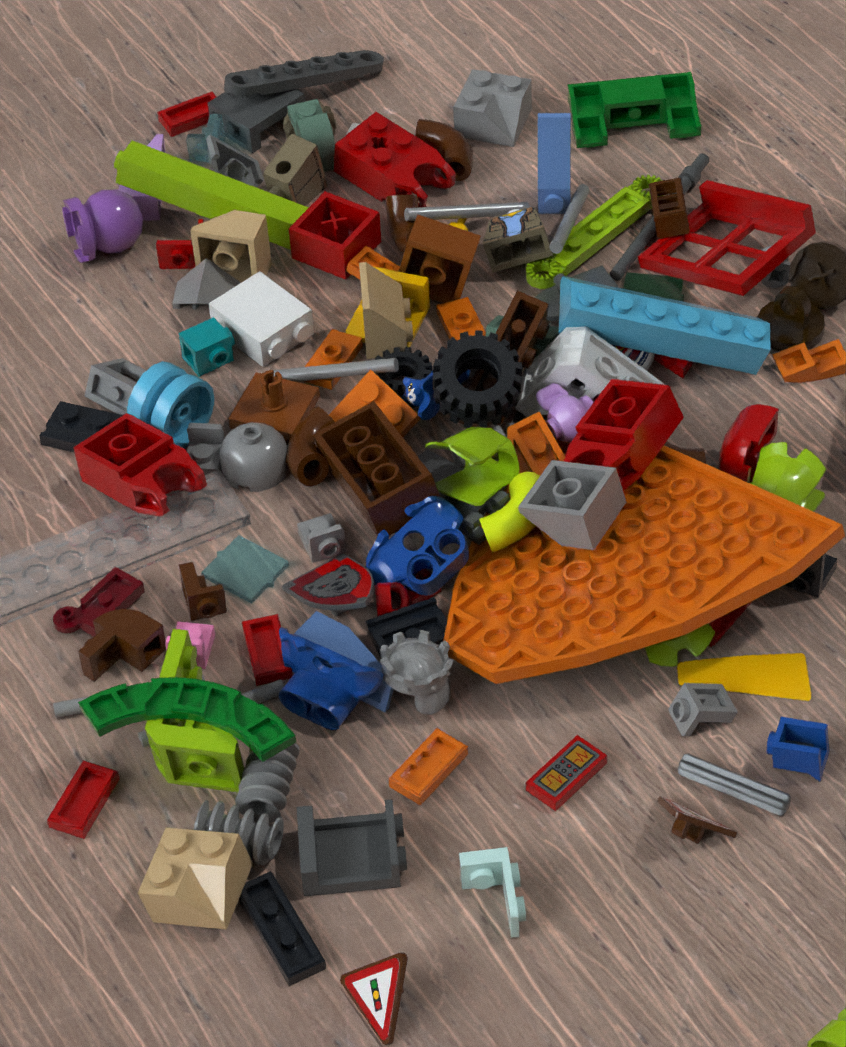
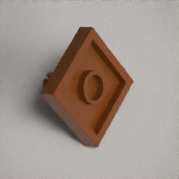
M274 370L265 371L264 373L256 372L228 418L229 427L234 429L239 425L250 422L264 423L276 429L284 437L285 442H288L297 425L318 402L320 398L319 387L282 379V375L278 371H276L274 377Z

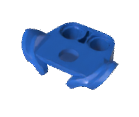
M429 496L418 503L407 506L404 512L413 518L390 539L388 532L385 530L378 534L367 555L365 566L371 572L375 585L377 583L398 582L419 595L428 596L437 592L465 566L469 559V550L464 535L458 530L463 521V515L449 501L439 496ZM410 533H419L424 537L423 546L416 551H410L404 547V539ZM454 543L460 546L454 554L442 553L443 548L448 544ZM421 569L433 570L432 575L425 580L415 578L417 572Z
M280 627L279 635L284 666L291 667L294 673L279 692L280 702L292 713L329 730L339 729L360 700L377 690L384 674L376 668L362 666L350 658L299 635L289 634L287 628ZM318 657L325 659L332 668L323 665Z

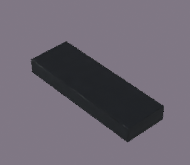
M270 871L246 882L239 897V902L288 985L291 986L325 970V959L273 873Z

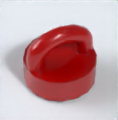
M385 582L375 585L377 617L410 605V596L403 584ZM394 591L399 593L401 599L398 609H392L391 592Z

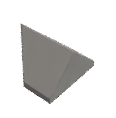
M212 135L206 138L210 170L254 187H258L264 181L257 160Z
M206 258L177 282L172 303L173 309H180L181 304H192V309H196L200 304L209 305L208 303L241 282Z

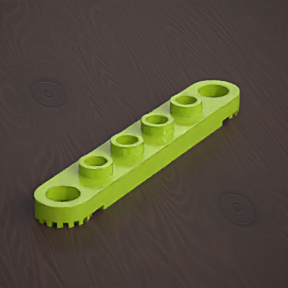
M648 174L647 177L641 175V178L637 177L630 186H625L572 228L560 253H553V256L528 263L526 267L527 283L537 289L553 287L555 285L554 277L557 274L562 273L565 276L570 274L652 209L650 192L647 191L645 193L646 191L642 192V190L649 188L650 183L663 180L660 177L656 178L655 175L652 177ZM539 271L549 272L548 275L545 274V277L542 274L541 277H539V274L536 275Z

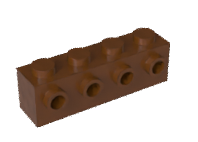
M517 290L495 334L498 335L497 341L501 342L503 339H506L510 343V351L514 349L519 355L518 362L522 363V369H529L537 353V350L533 348L538 339L542 341L545 339L551 325V321L547 320L549 304ZM477 369L468 389L484 391L493 387L498 381L490 372ZM502 415L501 423L497 424L500 427L505 420V416ZM460 420V421L458 422V423L464 425V421H461V420ZM491 421L487 422V428L494 426ZM472 424V427H479V424Z

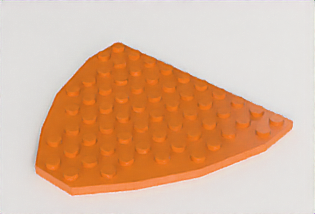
M557 439L558 445L566 456L570 443ZM664 445L641 477L623 491L626 504L594 550L561 546L537 526L523 539L493 553L487 539L480 545L472 541L468 549L469 559L465 566L460 569L454 583L444 640L450 645L448 657L491 682L499 684L588 666L686 635L793 581L845 537L843 525ZM507 485V486L505 487V489L503 490V491L506 492V493H507L508 485Z

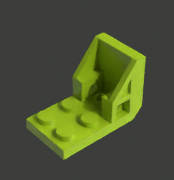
M172 630L159 678L180 677L202 680V668L197 666L196 662L197 649L196 646L191 644L188 630ZM175 718L147 720L145 731L158 770L168 783L239 792L244 764L238 741L232 734L215 726L193 720Z

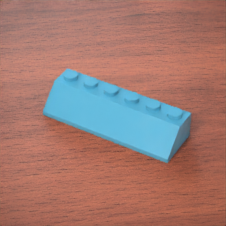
M565 276L561 278L558 334L566 327L586 326L611 345L755 375L771 350L770 323L758 317Z

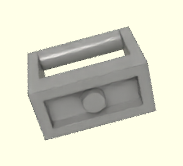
M124 358L91 365L84 396L117 414L124 415L127 413L128 400L137 382L123 374L138 381L147 370Z

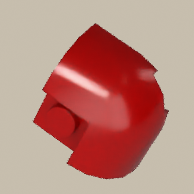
M755 404L749 405L740 411L725 434L719 451L718 469L751 483L756 471L761 448L771 444L777 434L779 409L773 406Z

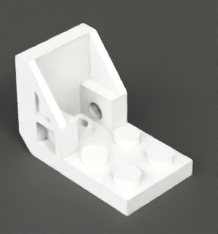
M566 327L534 359L531 367L524 369L519 402L515 409L526 417L540 412L541 415H548L549 411L544 410L537 402L536 393L552 383L559 384L568 391L569 395L577 399L586 395L591 400L597 394L600 395L611 379L665 384L588 327ZM574 379H578L579 381L584 383V385L576 386L573 384L572 381Z

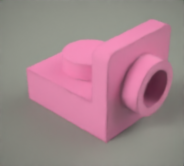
M177 622L175 629L188 630L191 644L196 646L197 666L206 669L215 638L214 625ZM168 636L167 639H166V642H165L166 651H167L168 644H169V641H170V637H171V636Z

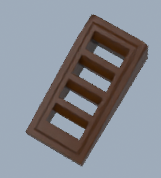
M681 178L650 183L649 189L657 237L663 239L688 234L690 228Z

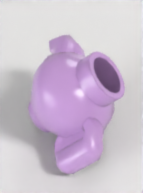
M555 383L544 387L536 393V400L544 410L549 411L547 421L545 422L554 438L570 443L578 433L575 426L594 402L586 395L577 399L569 395L568 391L559 384Z

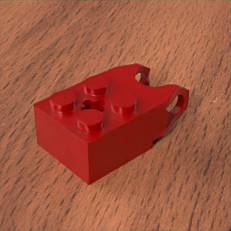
M378 112L373 113L335 144L334 172L381 202L386 200L387 196L412 195L413 192L418 196V206L427 207L428 195L421 188L422 185H431L436 188H451L455 185L456 173L437 149ZM436 168L441 169L446 174L447 180L443 179Z
M611 379L575 426L578 433L568 445L564 462H578L580 464L616 468L624 491L641 477L684 418L670 386Z
M128 413L73 447L82 482L138 513L158 517L165 515L170 511L166 504V494L177 490L196 492L207 486L204 471L191 459L186 449L174 443L172 436Z

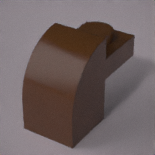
M113 610L104 613L93 621L96 635L88 639L78 653L83 675L94 682L119 659L143 672L166 650L163 625L136 610Z

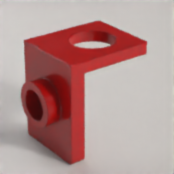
M198 219V224L204 222V219ZM192 240L156 241L160 269H193L196 267Z

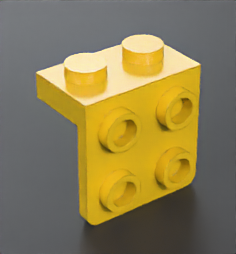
M374 267L402 285L403 298L410 299L411 318H406L405 322L412 321L414 340L430 308L428 277ZM361 300L346 328V333L361 337L362 342L365 343ZM407 342V347H410L412 342Z

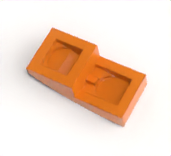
M839 339L810 350L807 349L803 342L772 354L784 382L817 381L846 373V352Z

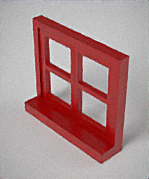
M706 180L699 186L702 204L687 215L690 228L689 233L658 239L638 256V262L642 269L744 296L816 233L812 208L810 204ZM710 219L739 225L722 240L695 233ZM754 229L783 236L767 251L738 244ZM684 241L712 247L695 263L667 256ZM727 252L756 259L739 275L711 267Z

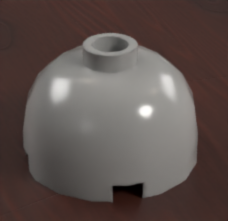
M250 422L237 426L228 433L221 444L219 461L224 480L236 489H239V485L249 487L250 492H259L273 488L286 477L285 471L288 469L286 464L287 445L284 437L270 425Z

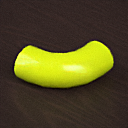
M523 472L515 476L509 485L511 497L509 502L500 510L479 519L492 553L523 539L536 527V525L520 514L518 506L540 477L535 472Z

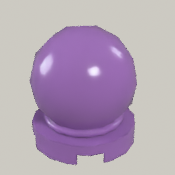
M101 190L91 195L85 204H82L77 197L63 200L65 207L62 208L67 235L68 237L75 236L79 249L74 250V253L80 263L94 260L96 249L107 254L121 253L133 246L142 233V212L138 202L127 193L119 190Z

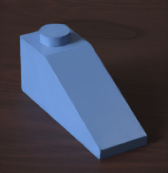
M538 113V214H565L571 202V113Z
M318 611L294 633L350 658L362 666L373 667L382 672L381 663L349 627ZM318 657L323 665L332 668L325 659ZM382 680L375 692L361 700L386 712L389 709L394 689Z

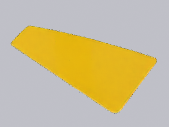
M803 653L709 658L679 662L677 665L678 684L680 686H683L684 683L722 684L728 692L801 701L811 700L806 657Z

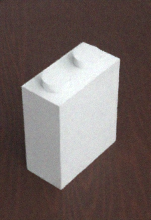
M260 271L208 303L210 318L214 317L223 328H229L234 337L235 346L262 367L280 358L283 354L314 335L312 309Z

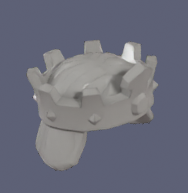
M420 630L418 638L405 639L402 632L393 634V643L389 647L382 645L380 649L382 657L380 659L382 663L381 670L384 674L383 680L396 691L415 696L417 711L422 714L432 715L440 711L449 701L451 695L448 676L451 675L449 669L454 659H449L448 657L450 645L445 640L440 645L433 643L429 640V632Z

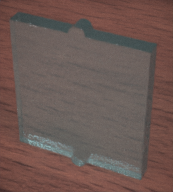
M238 535L223 551L217 552V557L201 574L210 582L216 585L222 584L225 590L252 604L268 587L274 586V581L289 567V562Z

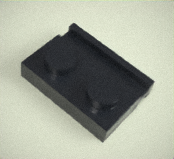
M60 401L46 423V430L39 435L41 445L74 452L73 447L123 415Z
M433 597L366 620L365 624L366 631L370 634L372 643L382 659L380 654L381 646L387 645L389 647L393 643V634L402 632L406 639L418 638L420 630L429 632V640L440 645L444 641L447 619L442 610L438 608L437 601Z

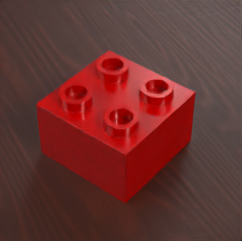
M326 191L288 229L292 259L345 280L351 275L346 271L348 263L365 246L374 250L382 242L380 214L378 211Z

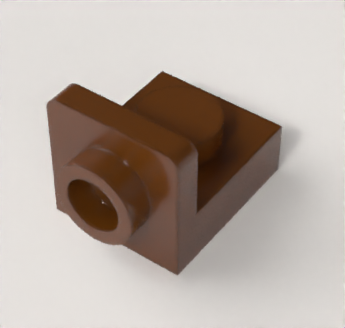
M193 562L180 564L181 586L191 621L211 618L226 613L227 608L223 585L218 584L207 587L204 575L197 576Z

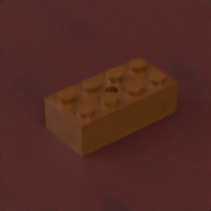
M374 401L312 434L320 453L328 461L329 471L377 536L382 530L387 531L390 536L398 532L413 517L408 516L404 512L407 506L418 503L429 496L441 497L432 474Z

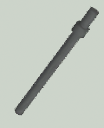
M699 154L691 166H686L678 178H681L684 195L689 189L694 188L701 179V172L710 161L706 154ZM654 216L651 217L610 271L612 279L616 281L622 279L655 235Z

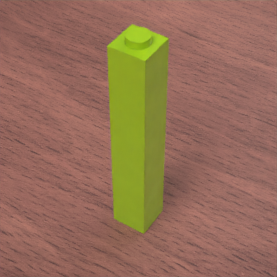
M133 140L124 151L120 150L114 161V168L117 169V184L206 218L213 219L233 210L266 215L269 242L290 250L288 229L309 208Z

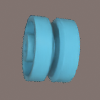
M162 361L152 365L137 381L128 400L127 413L172 436L174 443L185 449L189 444L188 424L209 422L215 400L213 388L201 378L187 374L184 369L170 362Z

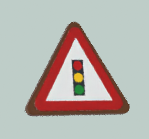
M659 796L657 802L672 816L676 817L671 833L679 838H687L698 844L706 828L736 838L738 832L678 803Z
M397 953L342 974L340 979L341 984L384 1045H390L394 1041L401 995L404 993L403 984L408 961L405 953Z

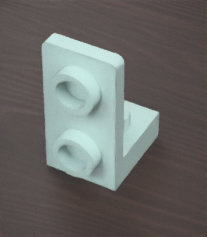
M508 847L459 853L462 890L472 888L487 889L491 886L503 885L511 938L519 937V922L526 921L524 897H516L514 888L521 886L518 862L510 863Z

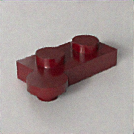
M114 567L80 599L81 605L78 608L66 606L55 612L53 616L55 629L61 633H72L81 629L94 637L96 633L93 621L104 613L129 608L145 592L143 582Z

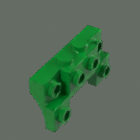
M691 72L568 84V103L572 116V130L576 148H593L608 145L606 129L666 123L670 139L701 136V122L696 102L695 84Z

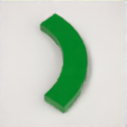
M168 677L152 678L151 682L127 686L125 683L98 692L78 702L81 711L99 737L129 724L154 719L175 718L206 723L232 734L245 743L262 762L297 742L295 734L285 722L262 703L259 705L255 701L243 696L236 689L200 679Z

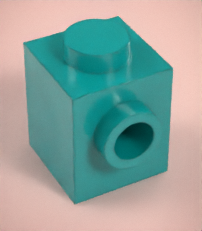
M214 317L178 333L182 358L198 377L234 361L232 346L235 345L234 337L229 328H223Z

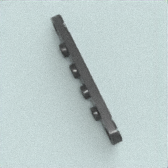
M360 50L349 53L338 52L336 55L326 57L314 56L303 61H286L284 64L274 66L262 65L256 69L227 74L224 81V91L232 97L236 95V98H239V95H241V98H245V96L249 98L257 93L261 96L361 78L369 73L370 75H373V73L377 75L382 71L384 57L374 51Z

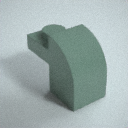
M318 99L287 106L288 116L296 136L318 146L324 172L334 170V135L328 115L323 113Z

